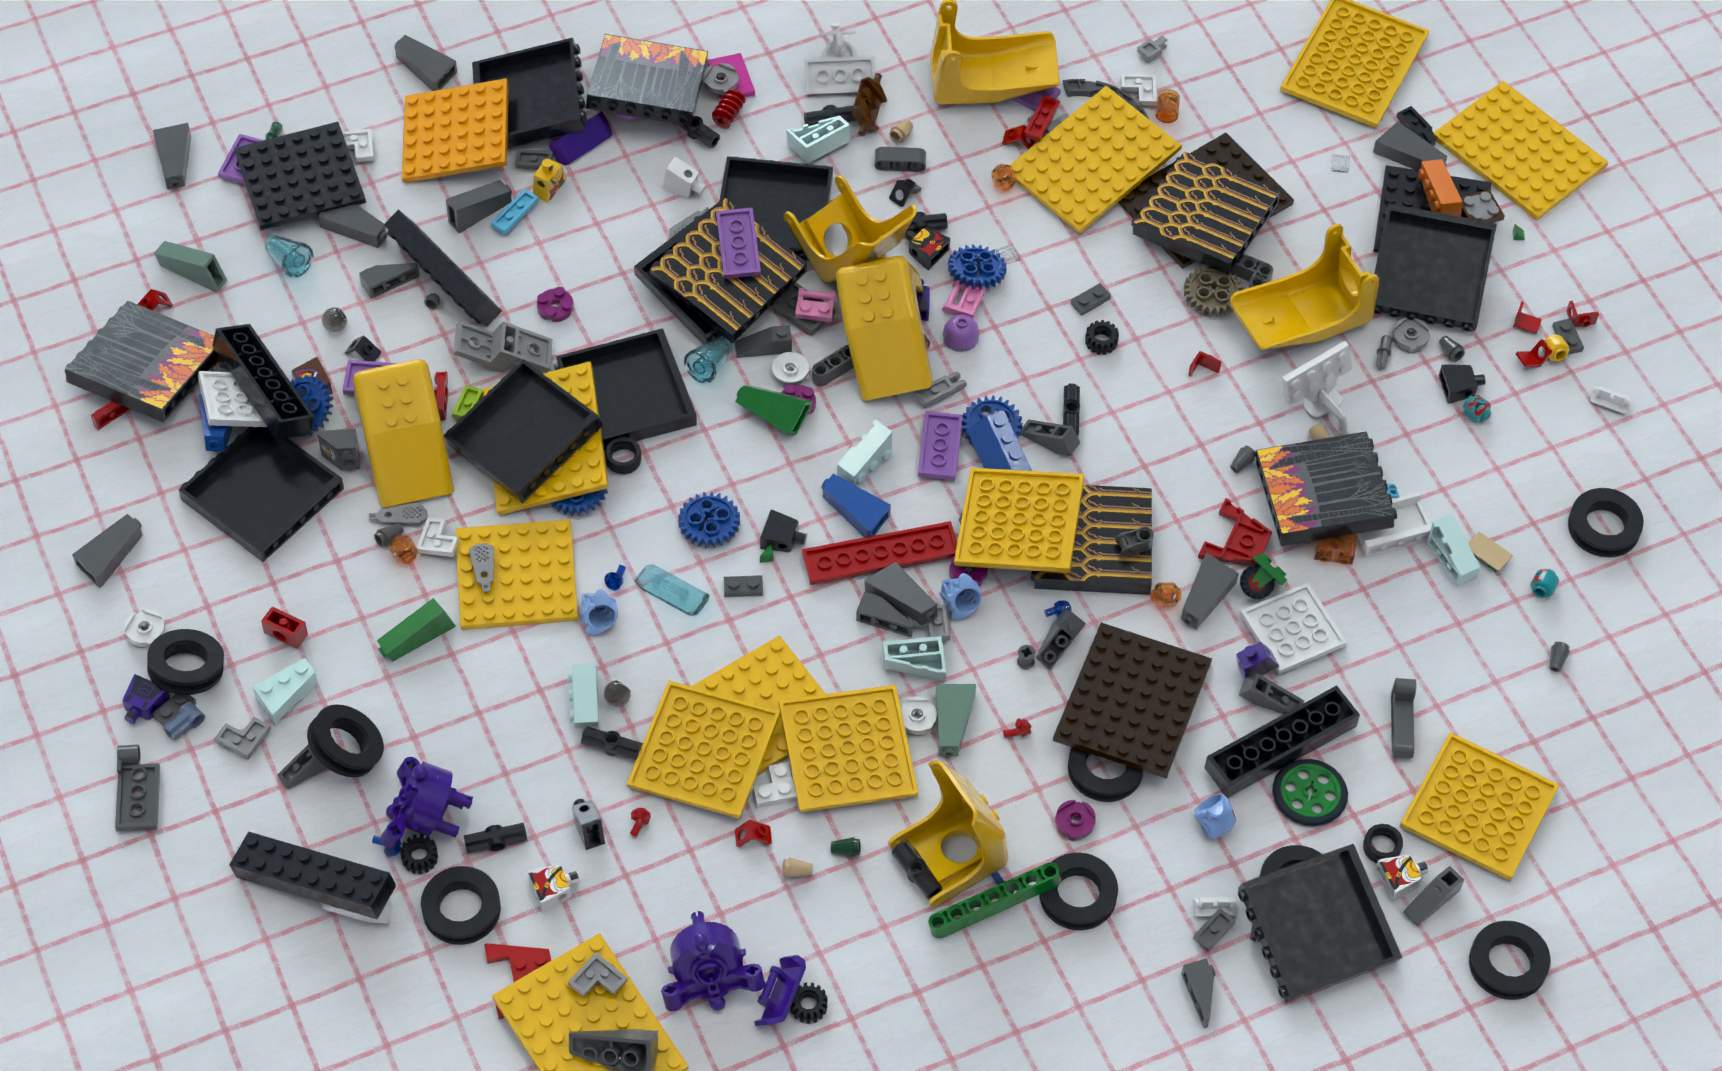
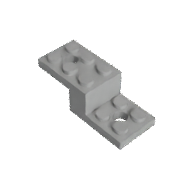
M459 320L456 324L454 355L502 372L513 361L519 363L524 359L536 369L547 373L551 369L553 339L504 321L494 332H490ZM470 340L474 341L476 346L472 345Z

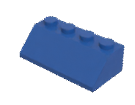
M1004 410L985 417L966 430L983 468L1032 471Z

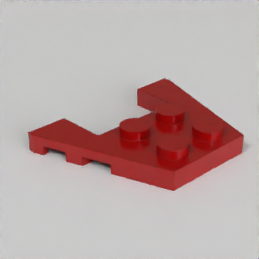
M1225 498L1219 510V515L1236 521L1224 548L1204 541L1198 554V559H1203L1206 553L1222 562L1257 564L1252 557L1256 553L1260 555L1264 553L1272 536V531L1255 518L1251 519L1244 513L1243 509L1235 507L1231 504L1232 501Z
M484 944L488 964L505 960L510 961L514 982L551 961L549 949ZM496 1005L498 1020L505 1018Z

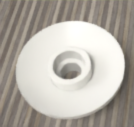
M785 352L774 359L772 372L778 380L784 383H797L807 376L809 364L807 359L801 354Z

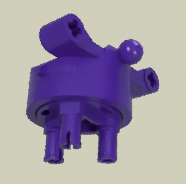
M414 757L405 758L397 770V776L402 788L399 791L398 797L394 798L392 805H389L386 809V816L394 821L388 824L380 836L381 844L386 848H394L402 838L405 828L425 836H429L434 830L456 837L460 827L443 821V815L448 805L461 810L463 807L469 809L473 802V796L457 792V789L451 787L453 778L451 771L424 761L420 764Z
M697 911L698 916H696V912L691 914L693 925L679 932L670 947L672 966L668 967V972L675 976L677 982L663 986L661 994L665 1008L671 1012L680 1010L685 1004L698 998L710 1000V1007L715 1011H720L725 1007L726 1001L723 996L728 994V991L744 989L757 992L765 987L762 968L759 964L754 963L743 966V957L746 955V949L740 948L736 933L724 924L705 922L704 913L701 911Z

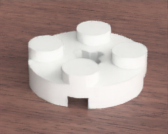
M144 609L142 610L143 612L137 614L135 612L128 617L125 622L127 639L132 644L149 648L157 637L165 633V624L158 612ZM149 625L148 630L142 631L141 627Z
M916 696L906 699V702L900 705L906 733L914 735L930 733L937 721L936 707L932 706L929 700L924 697ZM917 712V713H919V716H922V717L919 718V719H915V718L912 717V716H914L915 713Z

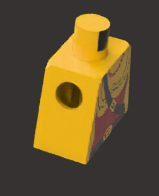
M550 159L542 161V165L533 176V194L538 196L540 200L549 203L566 181L563 166Z

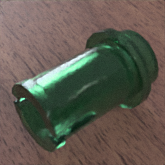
M272 122L269 132L265 135L266 140L280 135L283 128L281 123Z

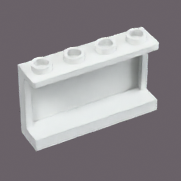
M1420 492L1415 494L1409 493L1400 498H1392L1391 506L1397 512V519H1394V528L1354 534L1365 558L1428 540L1432 523L1420 502L1422 497Z

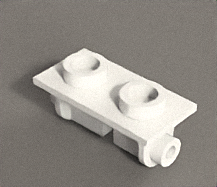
M1595 386L1590 402L1622 414L1626 413L1631 401L1627 395L1616 392L1614 394L1611 393V390L1605 389L1602 386Z
M1232 896L1193 898L1195 917H1212L1219 908L1230 916H1236L1235 907L1237 901Z

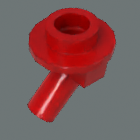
M1018 718L1015 723L1016 728L1003 730L1004 738L1019 735L1025 737L1027 734H1031L1030 728L1032 726L1026 719Z
M637 808L631 812V819L636 822L630 834L635 837L639 834L642 826L647 825L650 821L651 814L645 808Z

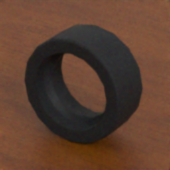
M627 437L612 440L607 445L605 451L607 466L617 474H628L637 470L642 459L639 444ZM627 449L634 453V458L627 462H618L612 458V455L618 450Z
M1389 824L1372 826L1367 831L1363 841L1365 855L1375 863L1380 859L1399 856L1403 847L1401 833ZM1379 835L1386 836L1394 842L1395 848L1392 852H1380L1372 846V838Z

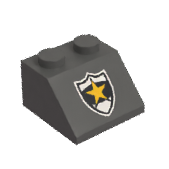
M356 429L317 431L321 455L340 470L351 471L360 469V450Z

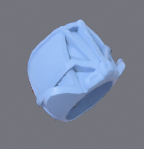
M962 573L959 578L942 581L939 595H941L946 608L952 611L951 618L953 620L964 619L979 607L981 603V590L978 583L972 580L969 575Z
M602 589L597 590L596 593L582 594L579 608L582 622L586 624L585 631L588 635H598L615 624L618 617L616 599L609 597L607 592Z
M1223 794L1209 797L1194 809V817L1200 823L1206 838L1215 839L1230 831L1235 825L1236 817L1233 807Z

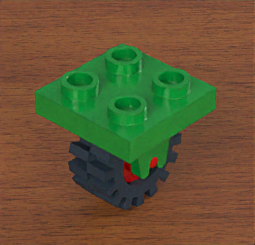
M1256 553L1252 559L1257 564L1247 567L1242 572L1240 586L1248 597L1263 599L1274 590L1275 581L1280 585L1287 581L1285 578L1287 574L1278 566L1274 568L1270 564L1272 560L1265 553L1261 555Z

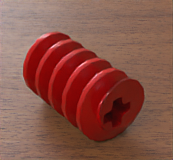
M727 90L712 112L713 121L721 128H729L743 107V103H746L745 96L738 90Z

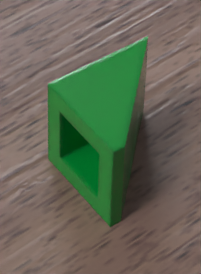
M1514 224L1512 231L1513 240H1525L1524 230Z
M771 545L760 555V563L773 561Z

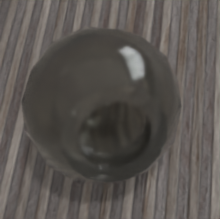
M332 307L323 313L322 325L327 331L337 333L342 331L347 325L348 319L340 308Z
M614 680L606 685L604 699L610 706L618 708L629 702L631 690L623 683Z

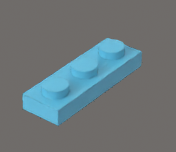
M524 189L491 222V227L506 235L539 202V197Z

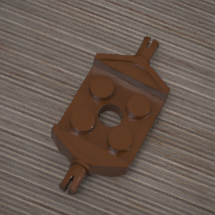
M876 73L874 79L870 77L861 79L852 109V116L860 126L858 134L862 137L865 136L866 131L873 132L879 130V127L875 125L881 103L887 102L886 95L880 84L882 78L880 73Z

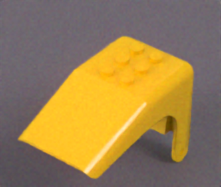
M944 0L941 2L930 52L932 94L936 103L941 105L996 103L1060 85L1056 39L1053 33L1044 31L997 37L965 36L955 27L958 9L957 2L954 0Z
M838 175L835 177V183L841 194L830 201L828 205L801 223L789 211L785 212L783 217L820 279L825 283L836 282V272L842 267L886 258L885 254L900 243L917 212L916 206L912 204L894 217L878 221L864 210L847 180L843 176ZM834 223L842 225L848 239L846 250L838 256L831 254L824 244V233Z
M1340 223L1328 228L1325 234L1323 252L1311 266L1289 276L1235 292L1231 296L1230 304L1233 311L1260 349L1321 342L1367 324L1372 320L1379 287V277L1376 274L1371 275L1369 271L1362 273L1351 258L1352 246L1343 235V226Z
M893 256L840 268L836 272V283L845 333L862 400L868 401L930 388L933 384V378L916 289L918 292H923L922 281L918 271L903 256Z
M416 359L357 372L353 377L354 397L357 411L360 413L380 506L386 508L452 494L454 492V485L428 364L422 359Z
M937 760L931 761L928 765L939 785L941 794L939 804L925 818L897 833L888 841L890 848H895L900 843L908 841L916 854L925 861L928 869L942 886V891L933 896L929 901V905L932 908L951 900L1000 870L1008 862L1005 831L999 823L1000 819L996 811L989 809L986 797L983 794L979 795L967 778ZM964 835L975 841L978 846L977 853L967 862H953L942 853V842L952 836Z

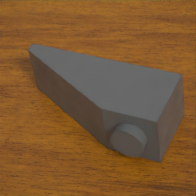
M417 263L375 265L360 272L359 276L361 285L372 299L420 277Z
M790 325L769 327L736 340L737 358L792 352Z
M1028 419L1021 429V436L1058 454L1071 456L1080 444L1073 426Z
M863 593L857 608L856 621L912 638L913 624L883 597H879L874 593Z
M1258 673L1244 678L1239 692V696L1251 703L1282 714L1304 703L1303 699Z
M308 744L277 775L285 787L289 789L327 768L314 756Z
M1207 958L1183 965L1181 972L1203 1028L1208 1027L1215 977L1214 967L1209 965Z

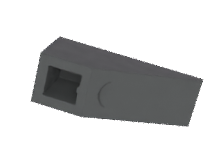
M1064 608L1052 624L1035 658L1051 670L1086 623L1073 612Z
M1451 866L1447 867L1432 880L1403 913L1419 926L1461 890L1464 879Z

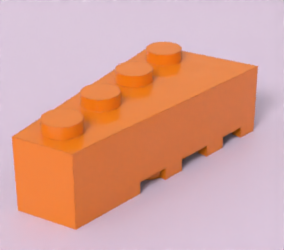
M1443 160L1422 161L1421 169L1418 170V176L1422 181L1431 211L1461 217L1463 202Z

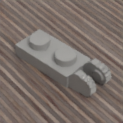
M957 371L933 381L930 388L914 391V396L926 408L955 392L963 390L967 386V382L960 380L954 383L961 376Z

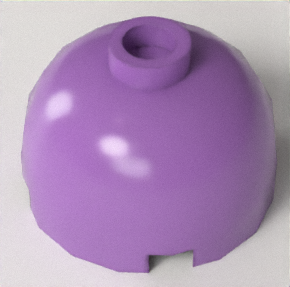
M962 314L955 315L944 325L943 341L948 348L959 352V349L969 351L979 341V327L971 317Z

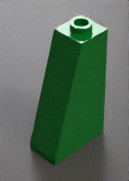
M743 385L738 390L735 401L788 435H797L813 404V401L752 385Z
M432 598L379 638L377 642L381 647L378 650L384 658L388 656L392 661H395L453 629L456 625L438 602Z

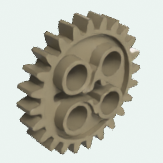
M1201 266L1200 271L1195 269L1194 273H1189V278L1186 277L1183 290L1186 302H1190V307L1196 306L1195 311L1202 310V315L1208 312L1209 317H1211L1212 313H1215L1216 317H1218L1220 312L1225 316L1226 310L1232 313L1231 296L1235 292L1241 291L1243 285H1240L1241 280H1236V274L1231 276V273L1227 275L1211 267L1205 269Z

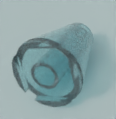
M277 235L270 236L265 242L266 251L286 275L300 277L310 268V260L314 257V254L309 245Z
M719 337L689 351L684 357V365H687L689 368L687 372L694 380L700 383L712 382L732 351V345L726 338Z

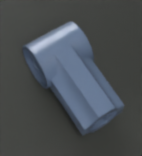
M187 702L179 709L178 714L162 727L166 734L175 740L190 727H198L204 721L205 715L192 702Z

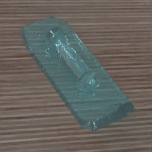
M654 564L645 566L635 578V583L640 589L689 616L698 615L709 600L710 595Z

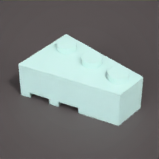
M841 116L820 120L818 121L819 124L812 126L805 124L800 129H786L788 146L805 162L810 163L850 142V124Z
M876 419L872 422L873 428L869 433L861 435L860 438L863 440L857 447L854 448L852 446L837 464V475L855 486L858 483H862L871 471L874 472L883 460H887L892 454V431Z
M1453 514L1434 521L1427 544L1456 585L1459 586L1477 578L1480 564L1475 558Z
M941 636L883 642L882 656L884 669L945 681L946 667Z
M306 658L254 685L253 689L257 701L276 727L280 723L279 720L286 713L289 714L292 711V707L299 700L302 701L318 683L315 671Z
M596 663L572 664V670L568 671L569 682L573 683V690H569V701L573 702L574 709H570V721H574L575 727L599 726Z

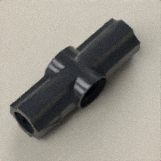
M827 105L822 110L804 113V122L808 126L819 124L818 121L836 116H841L846 122L857 120L852 116L854 105L839 108L835 105Z
M699 116L693 117L691 126L677 124L688 132L690 138L698 139L708 147L714 148L720 140V135L703 124V119Z
M916 212L905 233L912 230L918 234L926 227L931 230L948 229L947 215L945 213L926 215L924 212Z
M1069 383L1064 386L1063 425L1073 426L1077 436H1079L1080 387Z
M588 726L584 729L581 738V744L604 750L609 756L621 755L634 760L637 759L643 745L641 742L621 737L616 731L605 732Z
M524 822L505 827L491 825L485 831L463 835L467 854L487 849L494 852L500 851L506 845L527 841Z
M906 842L900 843L895 847L892 855L905 870L908 879L918 886L927 899L938 894L942 890V886L926 868L925 861L918 858ZM914 869H919V870H921V871H920V872H914L913 870H914Z

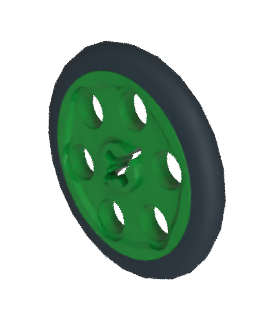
M1301 759L1291 762L1278 772L1273 782L1272 793L1277 807L1287 818L1301 825L1320 826L1330 823L1342 814L1348 802V790L1341 774L1329 764L1319 760ZM1306 772L1309 775V777L1307 779H1301L1298 776V773ZM1324 776L1329 782L1326 784L1320 783L1318 777ZM1292 784L1296 787V790L1290 792L1285 786ZM1311 784H1313V786H1312V790H1313L1312 792H1313V793H1312V795H1311V797H1310V800L1308 801V797H1309L1308 790L1310 789ZM1325 794H1333L1335 796V800H1327L1325 798ZM1299 801L1303 807L1300 809L1294 808L1292 802ZM1320 806L1323 811L1321 813H1315L1313 812L1312 807Z

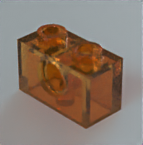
M1357 535L1317 540L1315 543L1314 560L1353 564Z

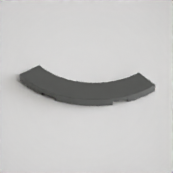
M1085 79L1063 80L1062 84L1067 97H1093L1107 86L1149 119L1143 107L1137 104L1131 95L1113 85L1101 81H1085Z

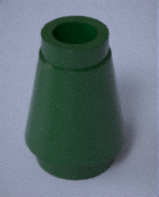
M851 837L831 841V853L851 857L860 855V839Z

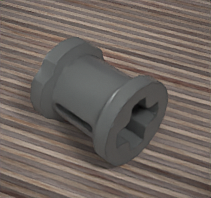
M1023 645L1019 648L1017 664L1021 669L1028 670L1034 666L1035 649L1030 645Z

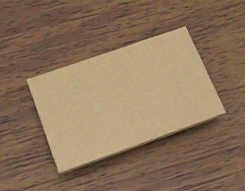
M1478 532L1468 543L1475 558L1478 557L1487 563L1488 567L1495 572H1499L1513 557L1511 553L1481 532Z

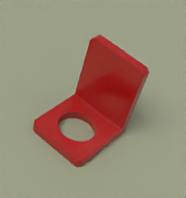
M1021 125L1006 130L1002 144L1006 145L1020 140L1030 149L1035 141L1030 139V143L1027 142L1026 137H1023L1026 126Z
M150 289L138 303V305L152 311L159 304L168 307L173 306L166 293Z
M1521 301L1513 327L1537 334L1542 319L1522 313L1524 302Z
M1569 301L1566 312L1574 327H1587L1596 324L1599 312L1577 314L1573 301Z
M1543 339L1531 351L1516 352V356L1525 367H1541L1552 354V350ZM1541 346L1545 349L1543 357H1540L1538 354V349Z
M1199 351L1190 364L1188 376H1192L1198 365L1219 373L1222 361L1212 355Z
M752 820L746 821L735 829L736 846L741 847L751 839L770 845L772 843L770 826ZM745 829L746 835L744 839L741 840V832Z

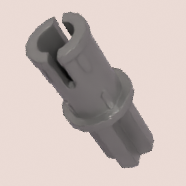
M1384 335L1381 338L1375 364L1378 369H1385L1388 357L1391 356L1390 349L1393 342L1391 336Z

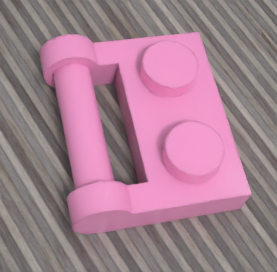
M959 280L954 281L952 292L947 303H944L942 311L946 314L967 315L973 319L985 293V288L983 287L980 290L979 286H976L973 289L971 285L966 288L965 283L959 285ZM964 290L958 306L954 305L959 291Z
M799 288L795 318L832 322L836 292H817ZM804 297L829 300V302L804 300Z

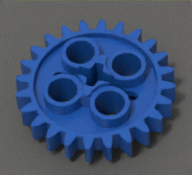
M972 244V248L965 245V249L959 247L958 251L954 250L953 254H950L948 271L950 276H954V281L959 280V285L965 283L966 288L971 285L973 289L979 286L980 290H982L983 286L989 289L990 285L996 287V283L1000 284L1001 280H1004L1007 263L1004 262L1005 258H1000V253L995 254V249L989 251L988 246L983 249L982 245L976 248Z
M305 375L302 378L298 376L297 381L292 379L291 383L315 416L310 434L312 436L313 431H319V426L324 428L323 421L329 422L326 416L332 415L329 408L334 407V405L329 403L333 400V397L328 395L332 391L327 389V384H324L322 380L316 377Z
M992 395L991 400L987 396H985L984 401L977 398V404L971 402V407H966V413H963L962 432H966L968 428L985 417L994 414L995 411L1000 412L1004 410L1018 439L1022 431V416H1018L1019 410H1014L1015 404L1009 406V400L1002 402L1001 396L998 400H995L994 395ZM966 432V433H965V439H968L969 436H968V434H967V432Z
M603 489L552 502L551 505L556 507L557 512L562 510L564 515L569 511L572 517L575 512L581 516L582 511L588 514V509L595 511V504L601 506L600 500H605L604 494H608V491Z
M703 492V497L695 494V500L689 498V503H683L684 508H680L678 524L679 528H681V534H685V539L691 538V544L697 541L698 547L702 543L705 544L706 548H708L709 544H712L713 548H715L716 543L723 546V540L730 542V537H735V532L739 531L740 512H738L737 506H733V500L728 502V496L721 498V493L714 496L713 492L707 496Z

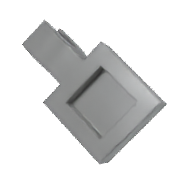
M1163 35L1155 41L1149 39L1137 47V52L1149 62L1160 55L1162 50L1167 47L1165 42L1168 39Z

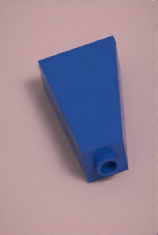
M199 394L206 451L225 452L233 426L209 425L202 394Z
M832 474L829 479H825L822 484V497L863 537L876 535L890 516L891 504L835 474Z

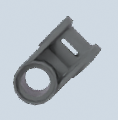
M1141 527L1118 534L1115 537V541L1120 545L1121 555L1123 557H1130L1134 554L1150 550L1153 545L1154 534L1149 527Z

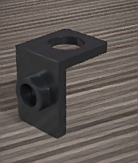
M910 179L897 180L889 199L903 207L912 191H920L921 187ZM898 190H901L904 193V197L902 200H898L896 198V192Z
M364 335L353 340L345 351V354L356 351L365 361L374 362L381 354V351Z

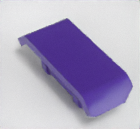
M598 111L587 119L584 130L564 134L550 142L548 146L553 151L556 161L565 166L611 137L613 133L604 113Z
M799 955L780 958L781 969L777 966H771L765 987L757 1000L760 1005L765 1007L761 1019L754 1021L755 1026L771 1025L785 1021L806 970L805 960Z

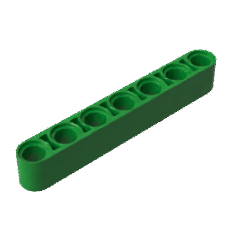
M1052 862L1045 863L932 914L928 920L931 934L935 938H944L1057 887L1061 882L1059 867ZM1051 873L1055 874V875L1052 876V877H1048V876H1047L1048 874H1051ZM1030 882H1036L1034 885H1028ZM1017 890L1016 893L1010 894L1011 891ZM995 898L999 899L997 902H991ZM975 907H980L979 910H972ZM957 915L961 916L959 919H953ZM937 924H943L941 927H935Z

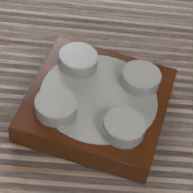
M1490 190L1461 197L1463 202L1461 212L1465 218L1490 223L1504 220L1505 215Z

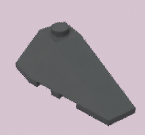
M628 1029L569 1032V1053L592 1063H600L611 1071L613 1069L617 1071H654L658 1054V1031Z

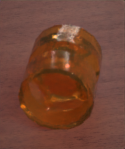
M1167 89L1160 91L1158 94L1155 116L1163 123H1172L1178 119L1180 95L1176 91Z

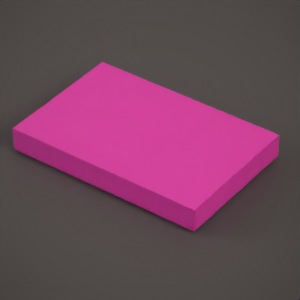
M741 53L707 60L708 67L711 65L713 67L719 66V63L733 66L739 77V83L735 90L740 91L745 97L755 95V89Z

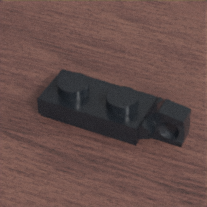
M1412 106L1397 113L1396 117L1405 127L1432 146L1435 145L1436 137L1432 127Z

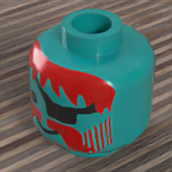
M1480 395L1470 396L1463 405L1464 414L1476 423L1482 420L1486 421L1492 413L1490 411L1491 404Z
M1540 569L1531 581V589L1538 597H1550L1554 594L1559 584V578L1551 569Z

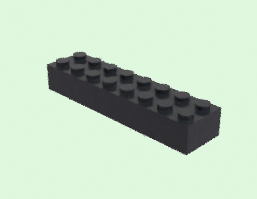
M399 209L384 224L388 229L386 233L478 324L482 322L488 326L502 312Z
M251 324L216 328L213 348L275 439L310 435L315 416Z
M1336 685L1208 755L1204 768L1228 798L1357 727L1360 714Z
M249 831L229 864L236 878L377 920L396 887L390 872Z

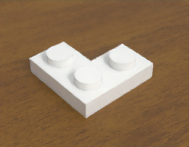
M1121 74V90L1125 92H1138L1139 104L1141 106H1156V75Z
M371 129L342 132L348 150L355 149L356 162L374 161Z
M428 517L416 550L418 553L454 557L460 541L458 537L443 535L447 526L446 519Z
M788 762L769 765L768 770L772 783L753 786L757 808L797 800Z

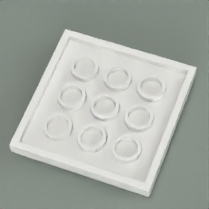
M199 371L198 380L209 425L267 427L230 372Z
M1305 583L1240 611V616L1256 641L1262 642L1271 649L1280 666L1275 669L1278 675L1346 647L1347 641L1309 583Z

